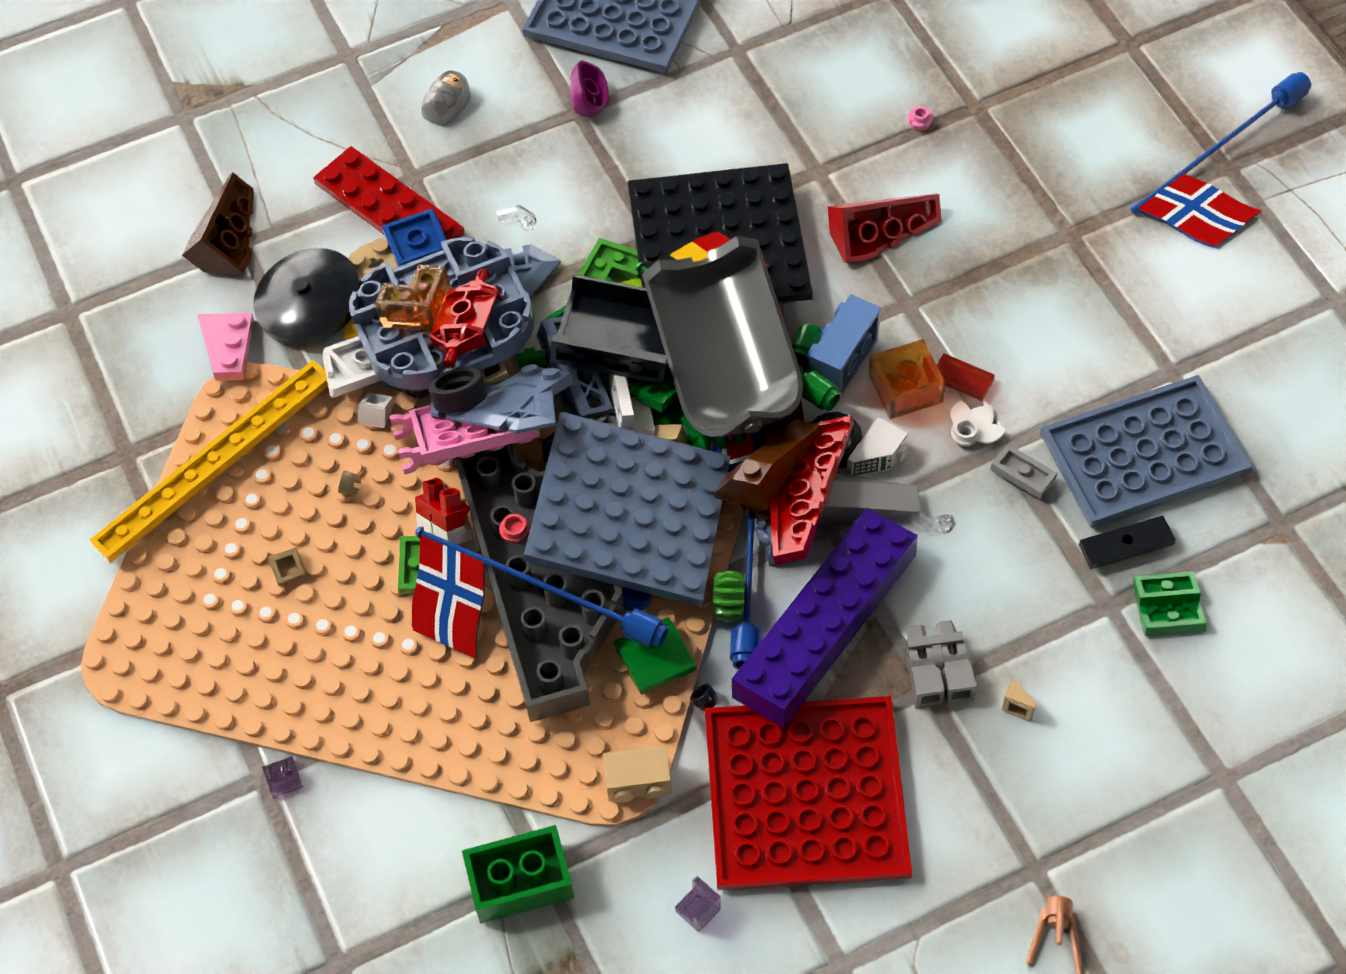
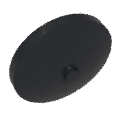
M310 248L292 253L274 264L260 280L253 302L256 319L263 330L278 342L288 345H308L320 342L340 331L352 319L349 301L352 292H357L362 285L361 278L353 263L337 251L325 248Z

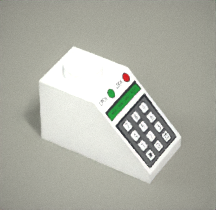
M877 417L848 458L847 474L860 476L892 469L898 460L901 462L905 458L909 450V446L906 445L908 433Z

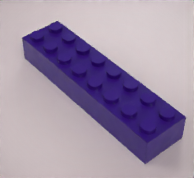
M866 508L732 677V698L780 727L785 728L915 558L918 535Z

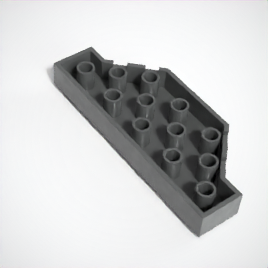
M512 444L505 445L502 449L496 451L484 450L476 452L475 455L468 458H454L466 504L470 506L469 514L482 556L614 613L622 614L624 604L620 586L524 562L522 560L528 537L520 543H509L501 537L499 531L500 524L510 514L523 516L527 519L531 528L545 471L539 472L528 467L527 463L516 459ZM485 564L530 722L589 706L590 700L584 674L617 620Z

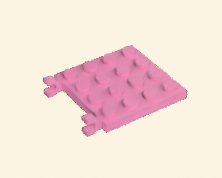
M431 405L409 410L410 413L405 415H390L392 425H403L400 430L394 431L395 439L405 438L409 434L410 429L414 428L419 446L416 448L405 447L398 449L400 459L407 457L412 459L410 463L402 465L404 475L415 472L421 462L424 465H440L448 459L456 457L468 458L475 455L476 452L484 450L496 451L508 444L516 442L524 444L536 437H540L539 429L515 434L510 433L508 429L496 430L446 419V416H431Z

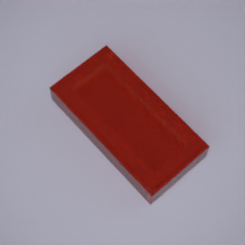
M943 353L936 365L939 383L980 401H983L995 379L994 374Z

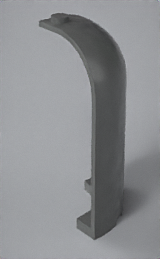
M736 236L721 247L707 252L708 258L693 262L692 257L680 260H658L642 274L665 354L668 356L667 360L685 417L692 427L706 436H736L755 433L791 414L801 401L803 391L802 376L758 239Z

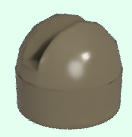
M344 470L339 482L338 493L345 495L356 494L360 489L353 486L354 482L361 484L360 477L353 472Z

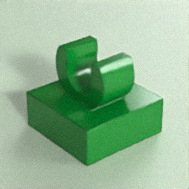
M535 347L526 348L524 353L516 354L519 372L523 366L530 364L547 368L544 349L536 351Z

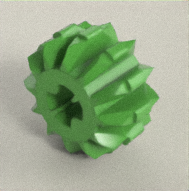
M735 571L718 572L714 577L713 615L716 620H724V622L740 621L744 616L745 576L743 573Z

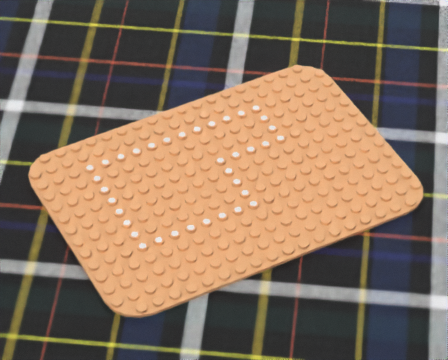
M247 362L243 380L215 381L214 377L208 380L194 399L157 485L300 370L271 364ZM367 385L332 398L327 387L127 550L85 645L81 663L85 686L100 705L119 714L586 825L615 827L639 819L658 802L659 798L643 796L635 797L633 800L624 803L616 802L615 800L609 801L603 753L666 745L669 771L671 773L691 702L690 696L694 692L715 618L713 615L714 577L718 572L728 571L743 519V508L740 504L729 501L721 504L701 607L651 594V603L643 610L660 619L670 618L685 643L697 670L641 695L631 680L627 667L614 646L613 641L624 637V630L620 628L621 622L617 621L584 674L590 705L530 722L486 569L485 596L477 632L478 659L413 631L412 602L414 594L399 595L400 536H416L415 497L423 494L422 483L438 477L443 480L444 489L456 488L460 491L461 501L466 503L454 458L448 459L440 465H424L421 462L415 472L404 475L402 465L410 463L412 459L409 457L400 459L398 449L419 447L414 428L410 429L409 434L405 438L396 440L394 431L400 430L403 427L402 424L392 425L390 416L384 428L358 423V404L369 392L395 398V403L390 415H405L410 413L409 410L431 405V398H414L406 392ZM556 426L539 429L540 437H536L528 443H512L516 459L527 463L528 467L539 472L545 471L547 464L542 456V443L545 438L556 430ZM344 470L353 472L360 477L361 484L354 482L353 487L360 489L354 495L338 493L339 482ZM468 513L464 517V523L473 528L471 517ZM473 528L474 539L461 543V547L481 555ZM297 547L306 575L278 585L268 557ZM624 608L621 616H625L627 612H632Z

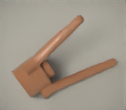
M1051 896L1047 898L1046 908L1040 909L1039 922L1026 959L1028 966L1033 963L1046 922H1048L1050 928L1056 929L1057 945H1062L1063 930L1067 929L1069 925L1076 974H1083L1076 928L1077 914L1072 912L1073 901L1064 896Z

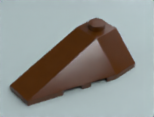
M232 172L190 237L182 256L203 272L236 276L244 274L252 256V248L249 247L252 228L249 225L250 216L253 214L254 188Z
M795 419L729 472L715 491V498L767 510L822 430L821 425Z

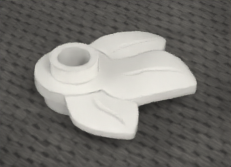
M959 401L951 409L950 418L953 426L950 435L952 440L960 446H971L976 442L983 444L994 443L1005 433V428L993 424L994 410L992 405L979 406L970 410L968 405L963 401Z

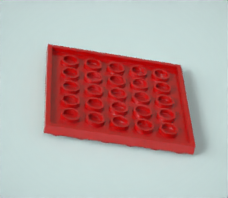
M891 696L805 701L785 728L780 727L745 705L705 708L717 891L912 878Z

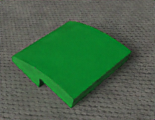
M1194 571L1133 577L1136 602L1145 637L1206 632L1207 621L1200 604L1201 591Z
M669 617L662 619L663 623L669 626V631L661 648L654 646L648 648L625 637L613 641L617 653L626 665L629 676L641 695L697 670L685 643Z

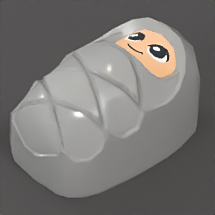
M454 70L445 71L430 86L421 104L423 118L439 126L447 125L464 110L471 98L466 77Z

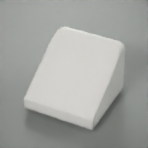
M370 392L367 393L358 404V423L384 428L395 403V398Z

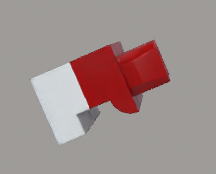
M438 477L424 481L422 483L423 494L415 497L417 528L424 527V531L457 545L474 539L473 528L464 523V517L469 513L470 506L461 501L460 491L456 488L444 489L443 480Z

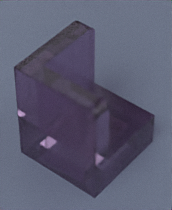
M696 876L692 880L693 889L675 906V912L699 933L721 910V897L701 878Z

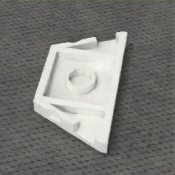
M359 336L324 348L323 361L329 394L332 398L381 381L371 366Z

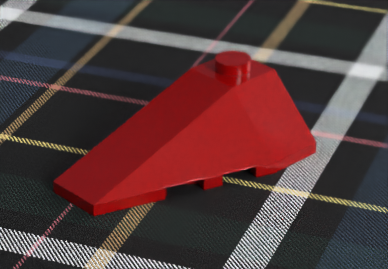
M939 193L827 206L830 235L844 263L872 259L889 247L893 248L900 244V241L909 236L916 235L942 221Z

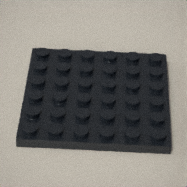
M788 163L628 180L638 263L643 262L647 264L670 255L697 238L714 232H720L730 240L736 236L758 239L765 263L769 265L767 270L778 303L782 301L787 303L813 299ZM641 271V272H640L641 285H642L643 288H646V287H645L644 280H643V277H642L643 272Z

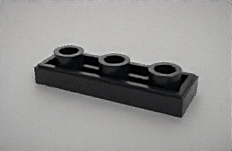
M1162 515L1081 539L1079 547L1090 570L1172 546L1175 543V538Z

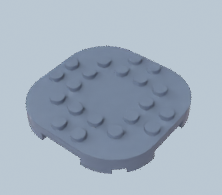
M474 237L453 238L440 242L442 251L391 269L389 262H386L371 270L360 280L362 285L357 292L353 291L350 297V314L371 366L381 380L401 389L423 390L429 389L428 385L436 376L452 370L451 367L448 369L443 365L447 353L435 348L429 337L447 292L452 288L475 280L479 269L481 271L485 269L489 272L486 284L496 287L503 301H499L496 298L483 336L487 344L468 353L460 354L453 369L471 367L482 370L510 358L526 344L534 329V312L529 294L525 292L511 265L508 254L502 247L489 240L486 244L476 242Z

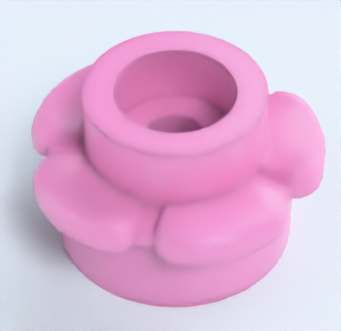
M914 107L911 109V113H908L907 120L912 129L924 131L932 124L933 114L928 108Z

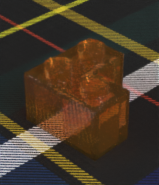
M418 265L410 285L383 283L375 301L382 326L386 328L432 331L445 296L452 289L445 266Z

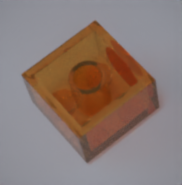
M924 339L870 355L868 375L889 419L943 403L946 383Z

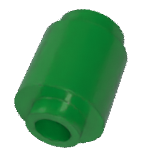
M815 324L800 325L791 343L799 366H809L808 352L814 343L818 344L821 340L822 331Z

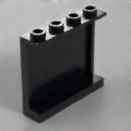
M573 274L572 290L557 334L554 333L551 341L550 362L663 384L669 365L668 356L665 354L646 288Z

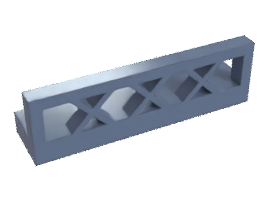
M563 316L542 320L536 336L542 350L544 349L549 367L569 372L572 375L573 384L560 391L569 414L590 419L612 413L613 406L597 371L574 367V370L572 366L550 362L551 341L554 333L557 334L556 327L560 326ZM578 370L590 375L592 379L590 385L577 379L576 374ZM591 394L599 398L603 406L590 409L586 400L587 396Z

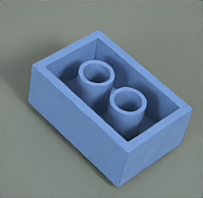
M850 294L845 303L841 302L838 305L832 323H827L823 328L819 343H814L811 346L807 355V359L810 360L807 372L810 373L815 370L836 384L838 390L842 392V397L878 341L881 307Z

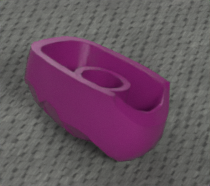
M580 60L572 69L569 90L571 101L576 114L591 118L599 114L609 104V90L602 70L596 65Z

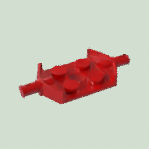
M481 269L478 270L475 280L452 288L447 292L429 338L434 347L447 353L443 365L448 369L455 367L460 354L468 353L487 344L483 336L496 298L499 301H503L499 290L492 285L486 284L489 272L485 269H482V271Z

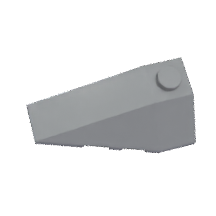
M837 472L818 525L857 521L866 508L885 518L920 515L917 486Z

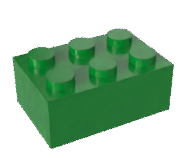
M556 825L461 850L480 924L575 898Z

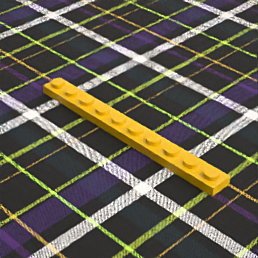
M314 360L309 362L89 539L91 545L109 563H112L326 389L328 383L325 370Z

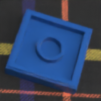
M433 208L381 226L398 267L442 251L440 242L447 240Z

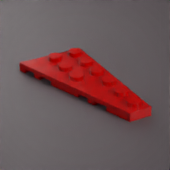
M852 415L815 423L821 425L822 430L770 504L772 549L776 565L806 559L854 425ZM780 431L766 434L767 442Z

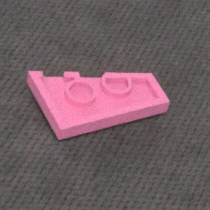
M197 314L215 381L243 380L254 325L253 314Z

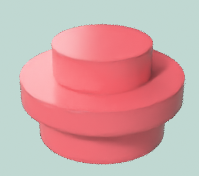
M510 514L502 520L499 531L501 537L506 542L520 543L528 537L530 526L527 519L523 516Z

